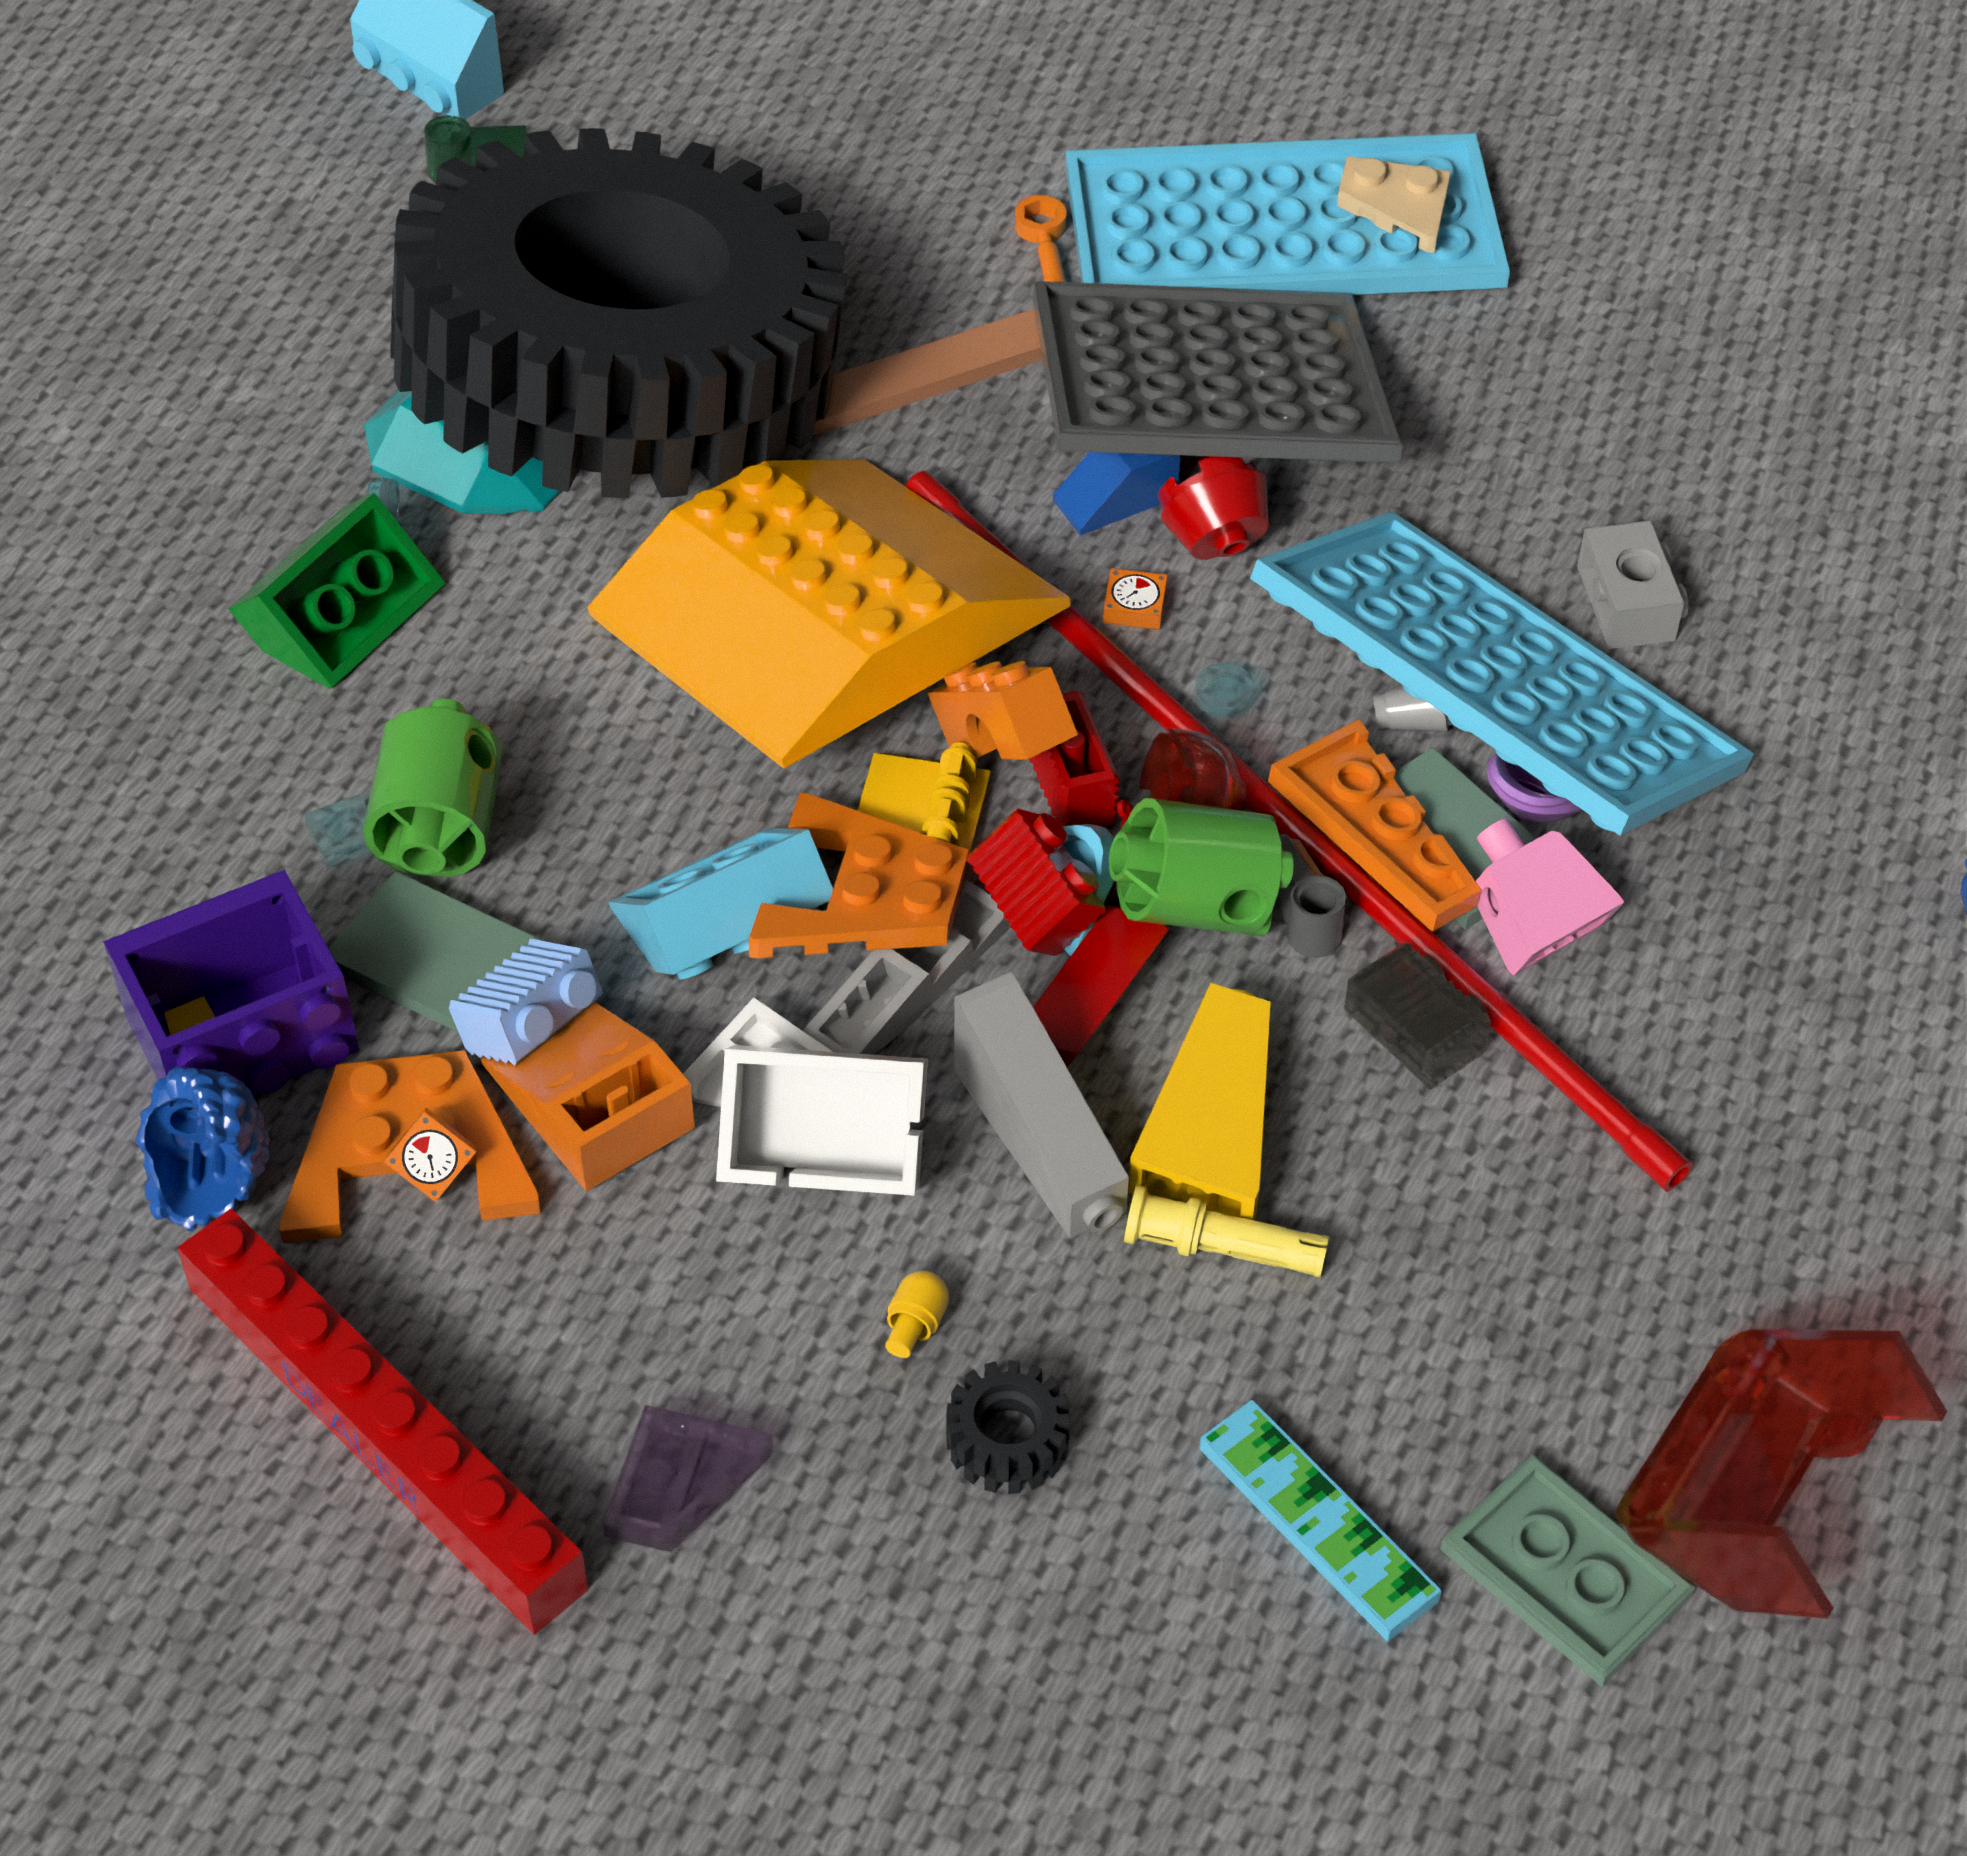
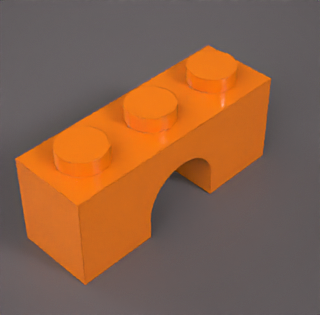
M997 661L978 668L976 662H971L944 676L945 684L927 692L949 748L953 743H965L972 748L975 758L998 749L1001 759L1028 760L1078 735L1051 667H1027L1025 661L1015 662L1002 667L1001 662Z

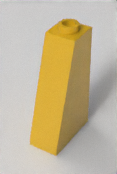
M1210 982L1130 1157L1128 1193L1134 1194L1136 1185L1146 1187L1149 1195L1185 1203L1191 1197L1201 1199L1200 1203L1207 1204L1206 1210L1256 1221L1260 1189L1270 1001L1255 997L1245 990L1230 989Z

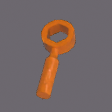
M1048 195L1026 197L1015 207L1014 228L1017 234L1024 240L1040 244L1037 252L1044 281L1066 282L1058 247L1052 242L1060 238L1066 230V208L1061 201ZM1042 214L1053 218V220L1040 224L1028 218Z

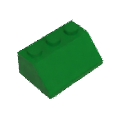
M371 493L341 508L230 606L228 610L263 652L330 689L445 584V581L377 495Z

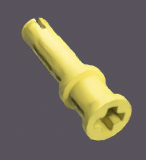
M1136 1185L1124 1236L1125 1243L1134 1244L1138 1239L1177 1247L1178 1254L1189 1257V1254L1196 1255L1198 1249L1274 1267L1296 1270L1297 1272L1314 1275L1319 1278L1321 1276L1329 1236L1305 1233L1282 1226L1224 1215L1219 1212L1206 1210L1207 1204L1200 1203L1201 1199L1191 1197L1185 1203L1149 1195L1146 1187Z

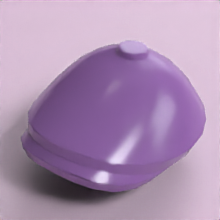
M1496 753L1489 758L1487 764L1488 780L1498 797L1519 819L1526 822L1551 823L1582 811L1581 808L1568 799L1558 797L1547 791L1542 781L1519 765L1504 761Z

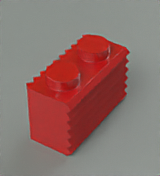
M1078 690L1062 693L1078 735L1030 758L1029 762L1033 763V771L1037 772V780L1040 781V788L1044 790V797L1048 799L1047 806L1051 807V815L1055 816V819L1062 827L1082 824L1102 827L1113 825L1118 820L1116 806L1118 803L1117 798L1119 797L1117 791L1120 789L1118 785L1120 778L1083 693Z
M1017 808L967 856L966 861L973 866L972 870L979 875V880L985 884V889L991 894V899L997 903V908L1003 912V917L1010 922L1009 927L1016 932L1015 936L1022 941V946L1031 952L1057 956L1063 952V948L1071 945L1072 940L1080 937V932L1087 930L1089 924L1096 922L1097 917L1105 913L1106 907L1095 892L1100 884L1088 866L1077 859L1073 860L1063 845L1068 840V835L1055 818L1047 813L1037 814Z

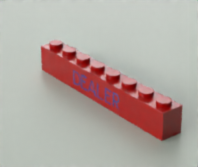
M232 1208L177 1247L189 1289L533 1635L537 1634L588 1591L582 1551Z

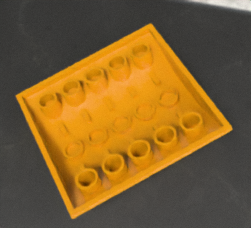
M839 459L764 461L758 465L745 468L739 475L710 490L696 494L693 499L672 509L589 604L588 611L600 625L785 769L940 681L944 676L977 660L1071 605L1068 595L867 460Z

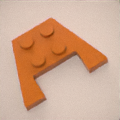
M800 792L788 828L809 829L816 848L845 851V855L825 911L767 903L760 904L749 936V957L758 959L773 958V948L803 946L805 955L828 954L832 943L865 941L867 951L947 945L968 872V862L966 859L969 855V850L809 793Z
M465 1050L337 1064L335 1066L280 1220V1234L283 1244L343 1237L341 1180L396 1174V1171L384 1163V1159L426 1107L478 1147L477 1152L466 1165H476L481 1221L541 1214L538 1192Z

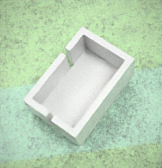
M733 1045L726 1048L716 1181L776 1186L783 1179L784 1167H793L795 1169L790 1173L789 1187L915 1196L920 1184L923 1130L910 1129L911 1122L920 1123L924 1118L928 1059Z

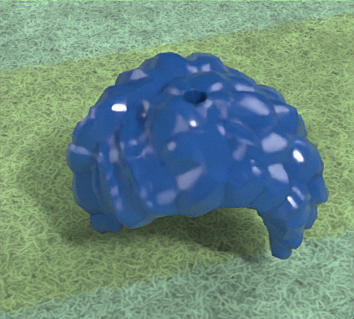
M180 1066L174 1067L168 1072L167 1077L157 1080L153 1086L151 1104L140 1112L141 1126L135 1142L144 1154L143 1167L148 1177L144 1183L145 1197L150 1202L149 1209L156 1220L166 1218L172 1224L183 1226L187 1231H194L197 1228V1224L206 1227L212 1218L217 1219L230 1208L237 1212L238 1202L249 1199L256 1188L255 1180L265 1171V1163L270 1157L268 1149L270 1138L267 1131L263 1128L265 1125L263 1111L258 1108L259 1103L254 1099L252 1091L245 1086L244 1082L237 1080L227 1072H218L211 1069L199 1070L197 1068Z

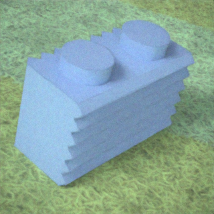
M529 939L528 946L521 945L519 953L512 952L511 959H504L502 967L495 966L493 973L486 972L484 980L477 979L476 987L469 986L467 994L460 993L458 1001L451 1000L449 1010L464 1047L472 1057L476 1054L480 1059L485 1056L488 1060L493 1058L497 1062L502 1060L505 1064L511 1062L516 1066L602 996L603 991L587 950Z

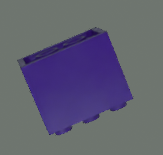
M285 870L103 941L125 1016L157 1080L167 1077L168 1072L174 1067L197 1068L199 1070L211 1069L218 1072H227L237 1080L244 1082L253 1095L257 1093L268 1094L282 1088L288 1080L317 1068L329 1069L335 1067L337 1064L342 1063L347 1056L360 1051L344 976ZM204 996L215 1018L170 1035L164 1012Z

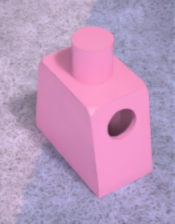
M1504 818L1486 828L1476 838L1492 861V864L1476 880V883L1482 890L1477 907L1507 970L1513 976L1603 926L1624 903L1613 887L1560 832L1550 831L1525 845L1509 820Z

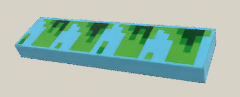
M1250 1400L1201 1436L1199 1449L1387 1642L1439 1603L1442 1590L1253 1400Z

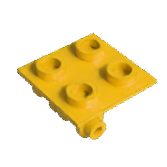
M961 742L953 743L950 748L944 750L940 763L873 753L857 811L968 849L970 854L991 770L978 769L977 760L973 755L972 748Z

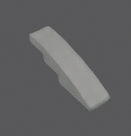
M965 879L947 945L873 950L803 1031L833 1052L874 1055L915 1022L1007 930L1010 922L1003 917V912L997 908V903L991 899L990 894Z

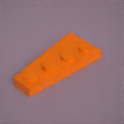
M1360 719L1273 763L1268 782L1432 932L1477 906L1482 891L1443 835L1431 832L1423 820L1426 811L1414 795L1406 796L1394 780L1396 769L1384 753L1377 755L1367 742L1369 731Z

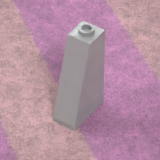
M1009 972L955 996L954 1072L1068 1237L1071 1239L1088 1230L1091 1232H1101L1108 1229L1127 1210L1129 1177L1019 982L1012 972Z

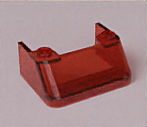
M1746 1330L1728 1338L1716 1349L1620 1500L1616 1510V1517L1635 1545L1733 1610L1828 1619L1834 1607L1783 1527L1773 1525L1814 1457L1847 1458L1859 1454L1869 1445L1883 1419L1942 1421L1948 1411L1900 1331Z

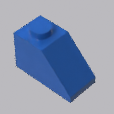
M1089 452L1054 492L1053 501L1081 536L1161 505L1158 493L1165 482L1174 477L1179 483L1180 455Z

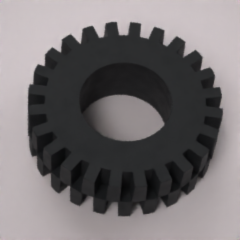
M579 128L577 149L563 150L549 130L525 134L523 158L519 157L499 140L477 147L475 167L455 157L445 161L437 167L436 185L420 180L409 193V210L400 209L397 215L394 241L390 355L391 359H394V380L399 392L412 391L411 411L424 425L444 420L443 441L463 454L489 440L488 467L511 477L531 458L543 461L542 486L569 492L579 470L601 473V497L629 498L632 474H650L661 498L687 495L690 472L693 468H697L716 487L741 473L743 459L752 465H758L764 461H780L784 458L786 443L800 449L803 448L813 437L815 419L824 420L828 412L847 282V273H843L845 260L843 246L840 241H829L830 222L820 210L801 213L802 193L787 182L762 190L763 168L752 162L741 159L721 173L714 171L715 148L692 141L678 159L660 155V134L636 131L631 151L610 149L606 131L601 128Z

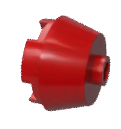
M1208 457L1198 462L1202 472L1186 479L1181 484H1178L1177 479L1171 477L1165 482L1158 493V499L1163 509L1161 513L1162 523L1193 557L1201 560L1236 555L1260 539L1269 527L1267 476L1257 470L1254 461L1252 460L1247 464L1244 463L1242 457Z

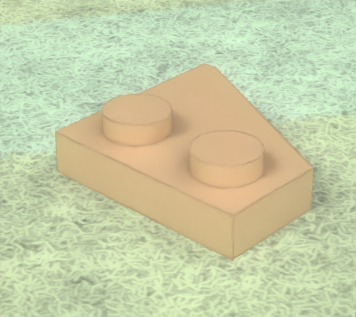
M1347 156L1339 187L1337 206L1356 216L1370 219L1375 226L1391 234L1397 230V227H1400L1420 237V249L1435 253L1451 171L1433 169L1428 166L1385 162L1374 158Z

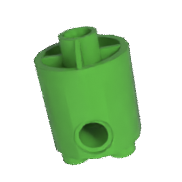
M441 698L434 700L430 707L405 711L394 719L387 721L383 728L363 827L366 846L375 857L396 871L420 876L453 877L465 874L477 866L486 852L504 751L502 740L493 733L489 726L475 717L466 714L465 707L452 699Z
M1144 798L1134 807L1129 818L1118 834H1116L1109 853L1110 876L1113 881H1116L1120 906L1129 920L1263 937L1269 931L1272 910L1279 888H1286L1289 885L1294 868L1292 854L1289 851H1282L1280 836L1272 815Z

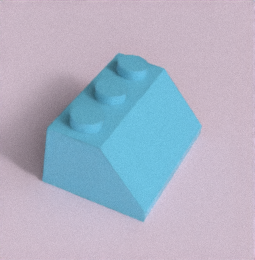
M473 0L358 1L350 18L354 42L352 49L356 59L364 68L376 70L390 79L399 90L411 92L425 101L433 111L437 113L443 112L459 123L504 95L495 14Z
M767 828L617 897L608 903L655 972L671 975L677 974L678 979L682 980L711 968L713 962L710 957L729 948L732 949L734 954L749 950V936L761 903L820 910L818 906L830 900L833 887L809 829Z

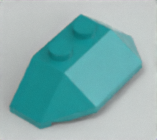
M397 390L364 424L374 473L463 514H508L528 510V513L543 511L562 492L542 486L543 461L531 458L511 477L488 467L489 440L463 454L450 447L443 441L444 420L424 425L411 411L412 391L399 392Z

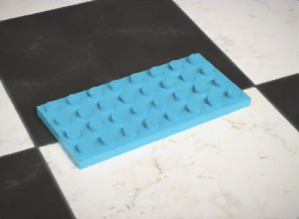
M1476 133L1066 151L1065 168L1081 283L1351 293V295L1507 288L1509 266ZM1347 156L1374 158L1385 162L1428 166L1433 169L1451 171L1435 253L1420 249V237L1400 227H1397V230L1391 234L1375 226L1370 219L1356 216L1337 206L1339 187Z
M1392 511L1257 559L1250 579L1267 590L1274 601L1299 612L1313 622V626L1317 631L1326 636L1336 638L1357 653L1358 658L1363 663L1373 668L1381 669L1401 683L1403 689L1409 695L1430 703L1447 715L1449 721L1455 727L1473 733L1493 747L1501 759L1508 763L1519 765L1542 781L1547 791L1558 797L1568 799L1588 813L1596 825L1605 830L1615 832L1619 836L1745 773L1754 755L1753 752Z

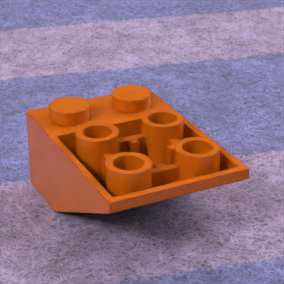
M596 1002L591 1004L516 1066L511 1062L505 1064L502 1060L497 1062L493 1058L491 1060H488L486 1057L481 1058L482 1065L586 1192L695 1128L691 1083L653 1039Z

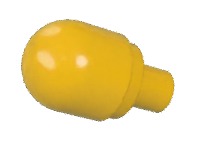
M924 1270L915 1271L908 1274L900 1282L888 1306L887 1321L892 1331L885 1347L892 1355L899 1358H908L917 1340H927L938 1329L949 1304V1291L943 1279L937 1274Z

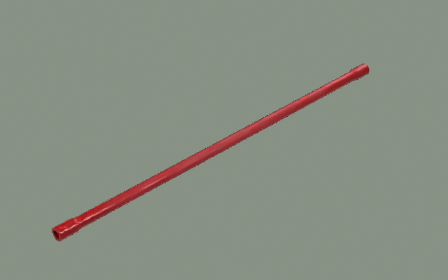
M919 471L908 480L905 487L1035 573L963 508L959 499L928 471ZM1072 605L1045 620L1255 813L1272 815L1280 835L1286 833L1291 839H1299L1325 877L1337 881L1344 888L1348 898L1622 1147L1625 1155L1665 1192H1669L1685 1180L1693 1167V1163L1652 1126L1644 1124Z

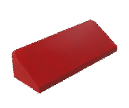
M1108 905L1105 913L1098 918L1034 1004V1011L1066 1067L1077 1057L1170 928L1166 925L1129 920L1121 908Z

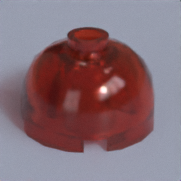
M1168 728L1170 734L1160 732L1154 738L1146 754L1139 789L1150 790L1149 798L1243 811L1247 796L1246 785L1243 780H1240L1237 764L1223 744L1209 735Z

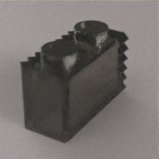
M1403 942L1348 979L1344 1010L1429 1090H1432L1438 1083H1442L1447 1077H1451L1456 1071L1461 1070L1466 1064H1470L1475 1058L1480 1057L1485 1052L1491 1020L1483 1004L1471 994L1463 995L1462 990L1456 989L1452 981L1446 980L1442 968L1435 959L1426 954L1420 956L1419 951L1413 950L1409 942Z

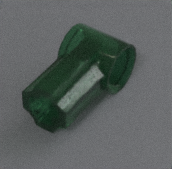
M445 115L431 119L424 129L426 171L429 179L436 183L437 167L453 157L475 167L477 147L499 140L515 154L523 158L525 134H527L526 125L470 127L466 120L457 116Z

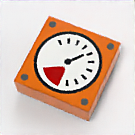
M1111 568L1103 609V623L1160 630L1168 575Z
M426 1107L387 1154L384 1163L436 1202L474 1156L478 1147Z

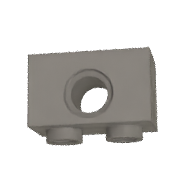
M1643 521L1584 529L1577 567L1608 649L1675 641L1680 619L1687 616L1688 598L1683 584H1676L1671 572L1669 548L1666 543L1659 542L1652 522Z

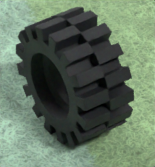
M1008 1360V1372L999 1373L997 1362L994 1361L985 1364L984 1378L981 1379L973 1369L965 1375L964 1387L956 1384L952 1390L951 1403H947L946 1411L947 1450H951V1462L956 1470L964 1466V1478L973 1485L981 1476L985 1478L984 1490L996 1493L998 1482H1008V1494L1020 1493L1021 1481L1027 1480L1033 1490L1043 1485L1044 1472L1053 1478L1060 1470V1459H1066L1069 1449L1071 1420L1069 1401L1066 1393L1059 1395L1060 1384L1053 1376L1042 1384L1043 1369L1032 1364L1027 1375L1021 1374L1020 1361ZM1002 1410H1013L1028 1416L1034 1424L1035 1430L1032 1436L1025 1441L1003 1444L987 1438L981 1427L990 1414Z

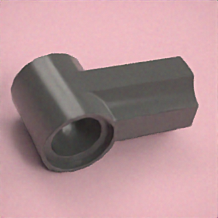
M1286 833L1279 835L1282 851H1289L1292 854L1294 864L1291 882L1286 888H1279L1274 904L1288 925L1287 939L1289 945L1296 952L1307 957L1319 958L1328 956L1341 945L1346 904L1344 888L1337 881L1322 875L1299 839H1291Z

